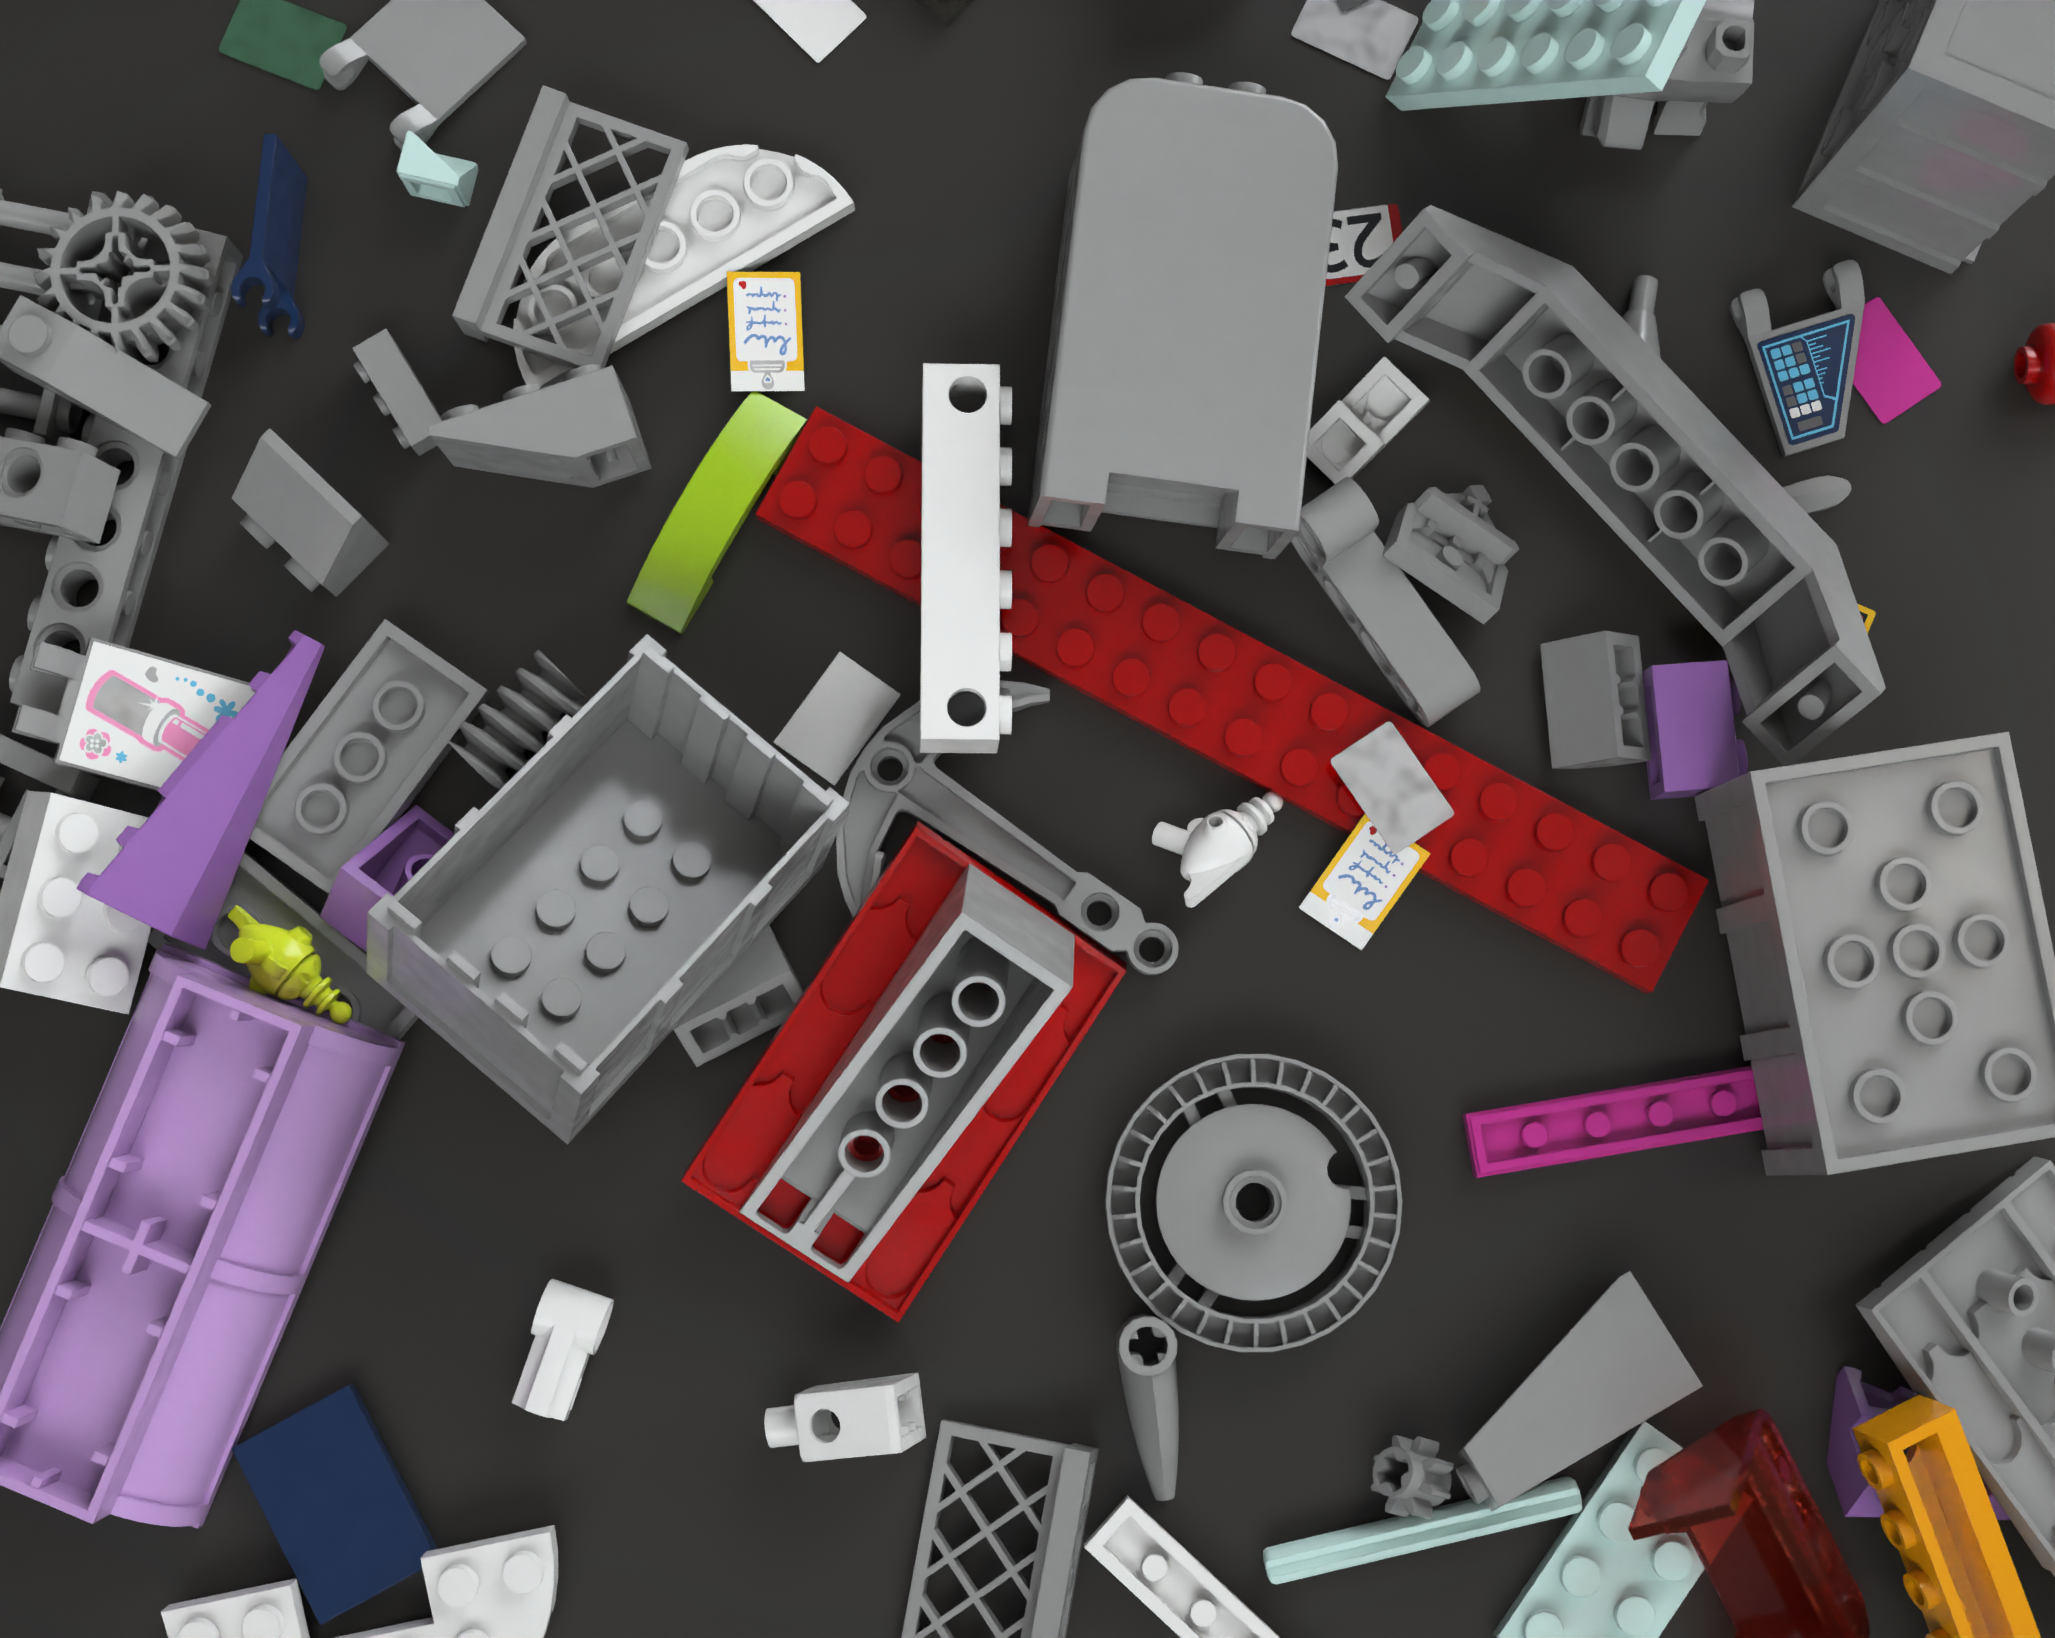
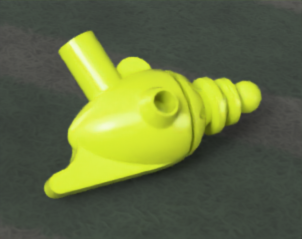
M238 905L227 915L228 918L240 929L238 938L230 946V955L237 963L246 964L251 974L248 984L250 989L262 994L278 995L277 997L283 1000H293L301 997L305 999L302 1006L308 1009L315 1005L317 1007L315 1013L319 1016L328 1010L331 1019L338 1024H344L350 1020L352 1008L345 1002L337 1001L341 994L338 988L335 990L330 989L333 979L327 977L323 980L320 976L321 959L317 953L315 954L316 950L311 944L313 935L307 929L297 926L288 931L280 927L260 924Z

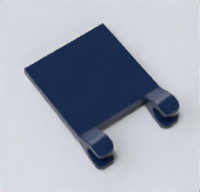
M264 133L250 255L232 281L231 295L240 307H246V294L248 290L255 285L265 286V292L262 297L263 306L258 314L260 329L266 336L271 337L273 334V321L281 315H288L291 319L288 333L291 338L298 339L303 335L305 322L294 299L308 178L277 134Z

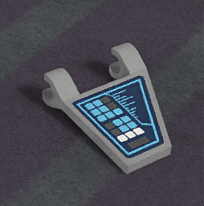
M1855 260L1839 262L1823 273V284L1828 296L1837 309L1835 311L1771 330L1769 306L1765 293L1761 289L1745 291L1730 303L1731 315L1745 340L1782 458L1845 438L1865 305L1862 273L1859 264Z

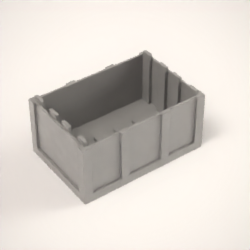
M1878 0L1792 207L1948 274H1952L1959 268L1961 261L1972 264L1982 242L1986 238L1990 239L1999 230L2000 225L2032 195L2036 196L2045 188L2047 182L2055 175V0Z
M648 634L629 651L627 663L572 718L566 714L548 732L546 744L480 810L473 807L455 824L454 836L393 897L386 893L367 912L366 973L567 1145L823 867L850 806V803L831 787L826 791L670 662L666 658L667 650Z
M2009 732L1750 771L1694 797L1699 821H1705L1721 902V908L1716 909L1720 934L1727 933L1746 1033L1740 1035L1744 1061L1751 1060L1767 1149L1761 1150L1766 1176L1832 1175L2055 1137V956Z

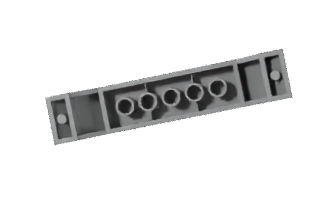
M1429 205L1419 213L1345 295V298L1387 343L1394 339L1463 369L1718 641L1724 649L1747 714L1742 721L1743 724L1783 766L1796 763L1886 689L1836 543L1574 266Z

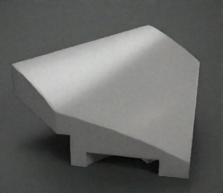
M1470 485L1463 493L1450 494L1443 493L1437 487H1428L1415 502L1407 503L1398 512L1382 556L1482 624H1485L1500 609L1508 575L1505 563L1519 550V547L1515 540L1510 539L1495 528L1487 513L1489 508L1486 507L1492 500L1483 485Z

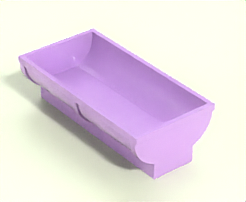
M163 943L161 949L156 950L148 968L150 972L148 981L65 1176L59 1179L51 1198L53 1205L0 1327V1485L91 1524L111 1514L147 1524L170 1527L192 1526L198 1529L203 1526L232 1458L233 1451L231 1448L237 1446L406 1042L352 1019L347 1023L338 1024L331 1019L328 1010L319 1016L315 1013L317 1010L315 1005L308 1009L302 1006L305 1001L302 998L283 1000L279 999L278 995L273 996L269 993L262 994L256 992L248 986L251 977L172 944Z

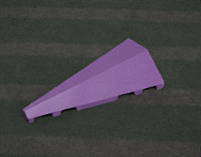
M294 630L288 637L292 646L284 660L272 674L262 671L258 672L248 684L255 694L234 718L222 715L158 789L162 799L152 815L140 829L127 826L116 839L123 849L100 876L87 872L76 889L171 937L205 950L325 646Z

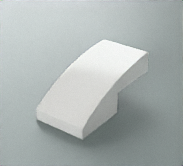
M1384 356L1342 401L1338 400L1310 429L1307 458L1334 484L1345 477L1352 479L1430 402V399Z

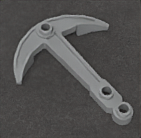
M1000 680V695L1012 696V713L1030 706L1050 702L1049 688L1025 682ZM959 692L949 700L947 711L950 718L958 725L973 726L984 717V701L974 692ZM920 700L883 726L864 748L849 774L843 798L850 803V806L836 835L837 875L845 902L852 917L855 916L861 903L881 876L886 855L880 849L896 816L901 812H905L1053 905L1058 917L1109 952H1126L1128 961L1138 972L1145 975H1158L1167 971L1174 964L1178 956L1179 945L1175 934L1167 926L1160 923H1145L1141 908L1090 873L1076 872L939 770L934 763L942 753H920ZM887 759L897 760L903 767L901 776L894 781H886L878 774L880 764ZM1096 902L1106 904L1111 911L1110 921L1102 926L1092 924L1087 917L1088 907ZM1154 938L1162 944L1163 956L1160 960L1149 962L1142 958L1139 947L1143 940Z

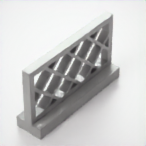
M543 85L452 314L465 335L488 342L490 338L573 368L589 364H598L601 366V369L605 368L689 151L687 142L569 101L566 93ZM579 124L605 132L612 149L578 164L571 145ZM614 136L629 142L619 146ZM647 148L669 155L662 174L638 185L625 158ZM568 157L572 167L561 172ZM619 162L631 188L596 203L584 176ZM578 180L590 206L556 221L548 205L553 191ZM654 192L648 208L643 197ZM637 200L645 217L640 231L615 242L603 215ZM545 214L550 224L539 229ZM596 218L609 245L574 260L562 233ZM556 236L568 264L533 278L526 263L531 247ZM632 249L626 265L621 253ZM615 257L623 274L618 288L592 299L580 272ZM523 271L527 282L516 287ZM574 275L586 303L552 318L540 290ZM534 294L546 321L522 332L501 325L509 304ZM610 306L606 319L603 322L598 311ZM592 314L600 330L592 355L588 356L566 348L558 329ZM552 333L556 344L540 339V337Z
M947 1419L941 1420L901 1638H924L934 1630H937L941 1638H955L946 1622L973 1603L995 1635L994 1638H1009L1010 1635L1022 1628L1020 1638H1066L1099 1448L1077 1443L1066 1444ZM954 1437L978 1441L993 1463L990 1468L965 1485L950 1463ZM993 1444L1014 1448L1015 1450L1001 1458ZM1026 1451L1053 1456L1048 1485L1028 1498L1006 1465ZM998 1471L1019 1505L990 1524L969 1491ZM948 1478L955 1492L943 1500L946 1480ZM1046 1495L1041 1519L1032 1504ZM961 1498L981 1531L955 1550H952L939 1530L938 1524L941 1511ZM1024 1511L1039 1533L1036 1551L1016 1564L995 1530ZM986 1537L1007 1571L978 1590L957 1557ZM936 1544L944 1557L931 1566L934 1546ZM1034 1561L1029 1584L1021 1569ZM946 1564H949L969 1595V1598L943 1616H940L926 1594L929 1576ZM1012 1577L1026 1598L1027 1604L1024 1617L1004 1630L983 1596ZM924 1610L931 1624L919 1632L922 1612Z

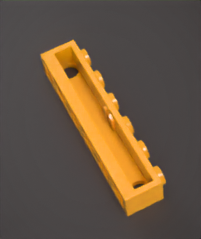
M1919 1394L1852 1428L1861 1453L1857 1456L1859 1468L1864 1478L1876 1490L1884 1511L1880 1516V1522L1887 1538L1899 1550L1907 1571L1903 1575V1583L1908 1595L1923 1613L1930 1632L1926 1634V1638H2041L1956 1409ZM1909 1447L1908 1452L1905 1456L1903 1450Z

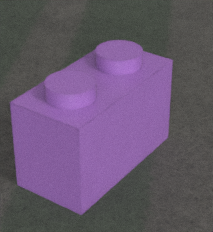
M1728 660L1651 665L1643 671L1651 761H1646L1650 800L1695 797L1747 773L1748 758L1746 746L1742 739H1736L1734 715L1740 711L1741 697L1734 677L1729 676Z

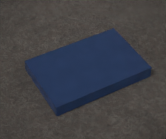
M354 1383L341 1388L231 1448L320 1625L422 1570L420 1558L426 1551L438 1549Z

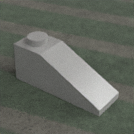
M22 295L19 296L0 328V361L13 372L178 460L181 459L212 406L209 402L118 349L116 354L114 346Z

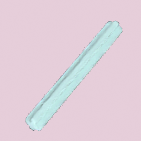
M1565 1476L1541 1482L1494 1511L1490 1510L1485 1500L1475 1504L1472 1499L1432 1508L1433 1513L1430 1519L1410 1514L1407 1518L1397 1516L1270 1546L1263 1550V1562L1270 1582L1276 1585L1576 1514L1582 1510V1497L1575 1479Z

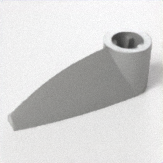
M1140 1313L1129 1317L1121 1325L1117 1333L1116 1349L1128 1415L1148 1483L1155 1500L1167 1501L1175 1498L1178 1467L1179 1401L1176 1367L1177 1340L1174 1331L1163 1319L1154 1314ZM1143 1327H1150L1155 1337L1164 1338L1163 1349L1154 1350L1156 1358L1148 1362L1143 1361L1139 1352L1129 1351V1340L1139 1339L1137 1330Z

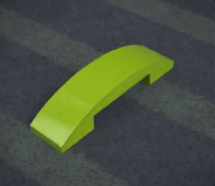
M752 391L705 455L673 508L626 602L629 606L683 635L714 582L712 579L714 571L771 475H778L805 427L807 419L757 391Z

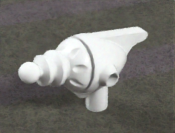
M1272 791L1267 792L1262 799L1254 797L1249 803L1243 802L1237 807V811L1222 809L1209 814L1205 818L1194 819L1188 824L1187 830L1162 821L1156 825L1152 835V844L1182 855L1180 872L1186 880L1190 881V886L1184 893L1185 905L1187 907L1197 906L1234 873L1250 862L1257 850V836H1262L1267 831V825H1270L1275 819L1273 813L1283 807L1284 801L1282 796Z

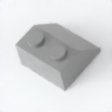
M269 428L260 437L231 498L247 513L239 523L266 549L275 541L292 556L284 566L311 592L321 584L337 597L389 543L275 432Z

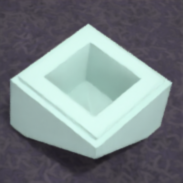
M407 131L396 172L410 195L465 208V206L470 204L478 174V165L472 161L436 154L412 131Z

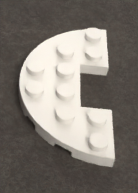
M555 1525L426 1551L420 1560L432 1617L333 1637L544 1638L556 1601L559 1576ZM297 1578L173 1603L161 1611L168 1638H310Z

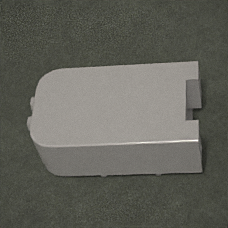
M1175 72L1168 74L1165 79H1128L1107 89L1091 107L1068 180L1027 526L1040 528L1041 525L1091 532L1101 513L1217 528L1215 549L1262 555V558L1276 559L1298 534L1338 175L1336 142L1325 121L1307 105L1282 96L1266 94L1265 87L1257 83L1235 82L1230 84L1228 88L1203 85V79L1197 75Z

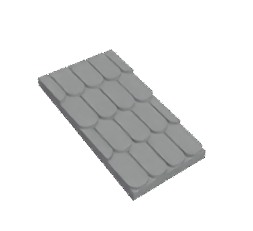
M2034 1156L2014 1172L2015 1175L2013 1177H2008L1973 1206L1969 1213H1965L1931 1241L1924 1251H1919L1881 1283L1882 1286L1875 1288L1860 1300L1856 1307L1912 1390L1919 1392L1922 1396L1956 1409L1981 1477L2041 1566L2051 1571L2055 1577V1166L2051 1160Z

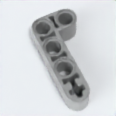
M1345 477L1301 507L1299 532L1291 542L1407 708L1422 725L1430 727L1478 694L1481 690L1479 681L1465 658L1403 571L1382 556L1385 546L1374 532L1379 525L1377 512L1361 487L1350 477Z

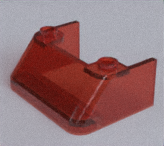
M1757 1409L1733 1416L1649 1470L1644 1485L1641 1487L1640 1496L1628 1528L1633 1540L1663 1533L1672 1536L1686 1532L1736 1628L1735 1638H1869V1617L1862 1594L1774 1420L1766 1410Z

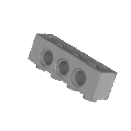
M6 428L4 437L0 436V525L100 544L121 470L97 459L98 448L85 442L59 437L57 446L45 444L46 440L33 433L15 428Z

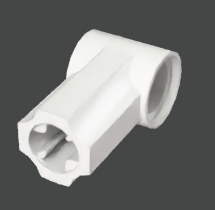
M553 1278L549 1281L535 1313L531 1328V1334L535 1335L513 1397V1404L543 1417L562 1421L568 1419L589 1356H594L605 1334L614 1305L613 1299Z

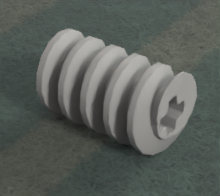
M539 650L533 656L541 673L536 675L522 668L516 670L515 675L522 691L518 693L501 685L497 689V694L504 709L499 711L486 704H482L478 710L486 726L480 729L464 721L460 725V729L467 745L462 747L448 741L488 783L498 789H501L510 780L506 772L508 767L519 771L528 762L524 753L526 749L537 753L546 744L542 735L543 732H549L561 720L563 713L573 717L582 708L579 697L585 695Z

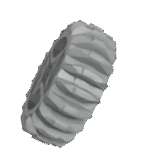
M117 190L111 207L101 197L91 195V212L85 216L77 208L68 207L69 219L73 224L66 231L59 226H49L50 234L58 241L56 247L37 249L39 258L50 266L33 274L35 283L43 290H46L45 293L37 298L38 304L114 346L116 354L119 349L136 359L139 350L142 356L149 362L158 363V345L165 343L173 351H181V341L176 334L183 327L188 332H199V324L191 317L193 310H211L210 300L199 291L215 285L214 276L208 269L202 268L211 261V256L203 244H196L200 239V234L190 222L181 223L182 216L174 207L166 204L159 209V204L155 199L145 194L134 204L133 199L127 193ZM138 237L153 239L164 244L169 255L170 265H158L153 259H144V252L138 247ZM102 249L100 254L93 258L96 255V253H98ZM128 272H134L133 275H128ZM117 283H121V287L117 288ZM91 293L97 299H105V307L111 312V323L89 318L83 308L81 294ZM156 299H159V301L149 311L145 313L150 303H152Z

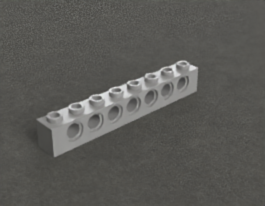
M196 229L200 234V239L196 244H203L211 256V261L202 268L208 269L214 276L215 285L199 291L210 300L211 310H193L191 317L199 324V332H188L183 327L176 334L181 341V351H173L170 348L168 355L162 362L155 365H147V359L138 350L136 360L202 398L231 300L232 281L239 272L243 255L227 236ZM141 238L138 247L144 252V259H153L158 265H170L169 255L164 244L153 239ZM156 299L155 301L150 303L145 313L149 311L159 301V299ZM91 414L84 424L81 441L98 448L96 458L115 468L125 461H134V472L131 478L121 485H116L106 521H116V533L111 541L102 546H95V543L55 535L52 537L45 557L46 568L49 572L42 595L39 594L33 599L28 612L27 626L31 633L25 653L15 660L9 677V688L13 692L10 703L19 707L26 705L58 715L67 680L30 670L36 646L42 641L63 648L68 642L79 640L80 654L84 655L88 640L92 637L129 648L186 454L185 450L181 459L178 460L94 414ZM90 580H97L99 589L96 598L89 605L78 607L76 598L80 587Z

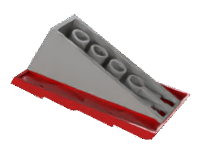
M917 821L861 903L853 919L814 974V978L744 1079L740 1089L697 1150L695 1157L684 1171L681 1182L899 1323L1126 973L1127 963L1099 946L1098 943L1054 913L1046 910L1044 906Z

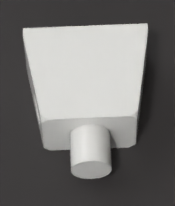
M919 1372L824 1384L799 1392L794 1396V1405L766 1409L764 1425L768 1445L770 1448L799 1445L802 1462L902 1453L926 1438ZM831 1412L838 1417L840 1429L833 1423Z

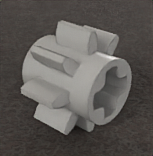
M1395 1435L1392 1436V1447L1374 1456V1483L1371 1485V1491L1388 1496L1385 1504V1511L1387 1513L1406 1518L1410 1514L1430 1519L1433 1513L1432 1507L1439 1505L1445 1499L1451 1498L1452 1478L1450 1471L1454 1468V1464L1435 1458L1439 1451V1443L1437 1441L1420 1436L1412 1440Z

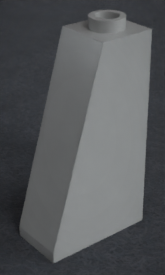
M1631 1271L1620 1276L1603 1292L1457 1453L1463 1465L1456 1469V1473L1475 1504L1485 1500L1491 1511L1498 1509L1703 1387Z

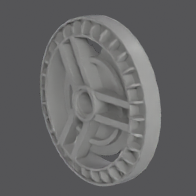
M1234 1054L1207 1060L1176 1074L1154 1090L1132 1114L1117 1140L1107 1171L1104 1201L1108 1235L1117 1262L1131 1287L1157 1316L1179 1332L1209 1346L1237 1352H1274L1302 1346L1332 1332L1356 1314L1376 1291L1391 1264L1400 1235L1403 1204L1398 1166L1389 1140L1372 1112L1350 1089L1328 1073L1299 1060L1271 1054ZM1263 1088L1282 1092L1306 1102L1320 1112L1341 1133L1353 1153L1361 1176L1362 1187L1338 1185L1331 1182L1327 1166L1330 1158L1337 1151L1322 1132L1299 1115L1275 1106L1263 1104L1237 1105L1231 1089ZM1216 1093L1223 1109L1201 1118L1194 1103ZM1183 1113L1189 1128L1174 1143L1166 1156L1156 1189V1213L1159 1229L1170 1254L1176 1261L1168 1274L1165 1275L1150 1251L1142 1227L1140 1210L1141 1184L1149 1155L1160 1135L1179 1114ZM1249 1183H1257L1266 1189L1270 1204L1268 1211L1263 1217L1249 1221L1239 1214L1236 1208V1197L1243 1186ZM1351 1199L1364 1200L1362 1226L1349 1225ZM1345 1238L1357 1239L1355 1248L1342 1271L1328 1287L1303 1304L1287 1311L1265 1316H1239L1210 1308L1219 1294L1234 1299L1260 1301L1294 1293L1307 1286L1326 1270L1340 1250ZM1186 1273L1205 1287L1196 1301L1177 1288Z

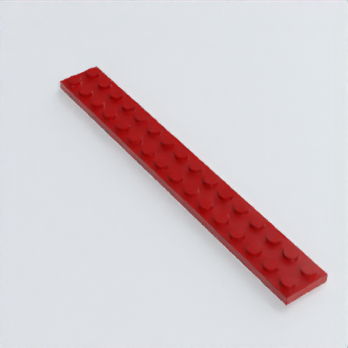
M816 406L755 514L757 520L921 607L922 462ZM1000 504V508L1009 509V508L1003 506L1002 504ZM1012 510L1011 547H1000V570H1012L1011 609H1000V633H1012V656L1263 790L1279 794L1284 801L1348 835L1354 830L1365 812L1330 761L1333 757L1384 723L1392 722L1454 811V815L1414 842L1431 853L1418 872L1646 994L1653 992L1709 882L1707 878L1043 526H1040V528L1027 526L1028 518Z

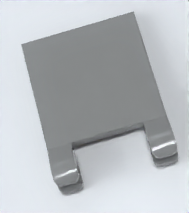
M391 0L350 38L326 50L321 55L319 64L321 69L325 71V79L335 89L344 90L354 82L368 60H370L417 104L397 116L390 125L395 145L402 151L407 131H412L426 144L437 127L527 45V41L520 32L485 0Z

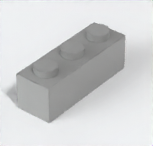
M384 329L353 347L352 349L359 359L353 365L364 383L367 384L372 381L379 392L372 397L384 416L392 414L398 424L392 430L402 447L406 449L411 446L418 456L436 447L437 444L429 436L426 426L442 421L441 416L388 330Z

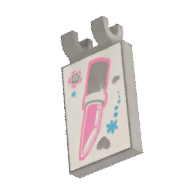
M92 637L88 640L84 655L41 641L36 646L30 670L67 680L58 715L21 705L18 708L11 732L58 744L53 760L54 764L158 791L222 715L234 718L255 693L248 685L249 682Z

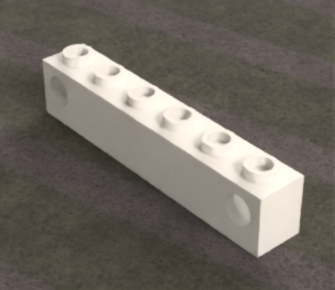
M923 363L920 753H997L1000 734H1011L1012 696L1000 695V671L1011 672L1012 633H1000V609H1011L1012 570H1000V547H1011L1012 509L1000 508V486H1011L1012 447H1000V425H1011L1012 387L1000 386V364ZM949 397L985 398V404L975 412L964 413L953 407ZM959 692H974L984 701V717L979 723L973 726H961L950 718L947 711L948 702Z

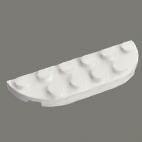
M744 144L712 149L685 160L611 353L726 287V271L751 272L855 211L853 200L829 173L797 154L793 157L779 152L759 149L758 145ZM654 192L643 197L648 208ZM637 200L603 215L615 242L639 232L645 218ZM596 218L562 233L574 260L609 245ZM557 238L547 246L531 267L530 271L533 278L568 264ZM632 249L621 253L626 265ZM615 257L580 272L592 299L617 289L623 275ZM574 275L540 290L552 318L586 303ZM534 294L520 300L517 317L514 319V330L522 332L546 321ZM610 306L598 311L603 322L606 319ZM592 314L558 329L566 348L588 356L592 355L600 334ZM552 333L540 337V339L556 344ZM514 347L517 363L526 385L536 384L541 389L565 381L564 375L575 369Z

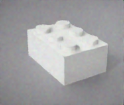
M27 791L0 892L1 988L129 1015L151 926L84 894L76 888L87 872L100 876L123 849L116 839L127 826L140 829L149 817L55 793Z

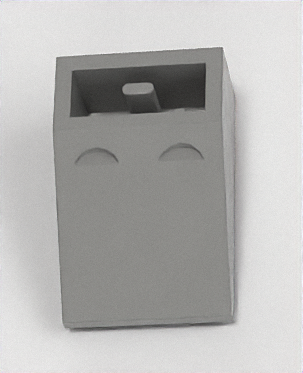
M598 364L584 365L564 375L565 381L541 389L536 384L516 387L506 392L502 396L503 401L480 409L477 405L473 404L455 407L441 415L442 421L426 426L429 436L454 467L590 488L652 469L630 400L613 365L602 369Z

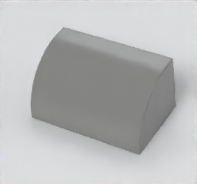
M1605 630L1540 644L1552 768H1596L1651 761L1639 636Z
M770 925L673 1029L696 1067L781 1025L803 994L800 983Z

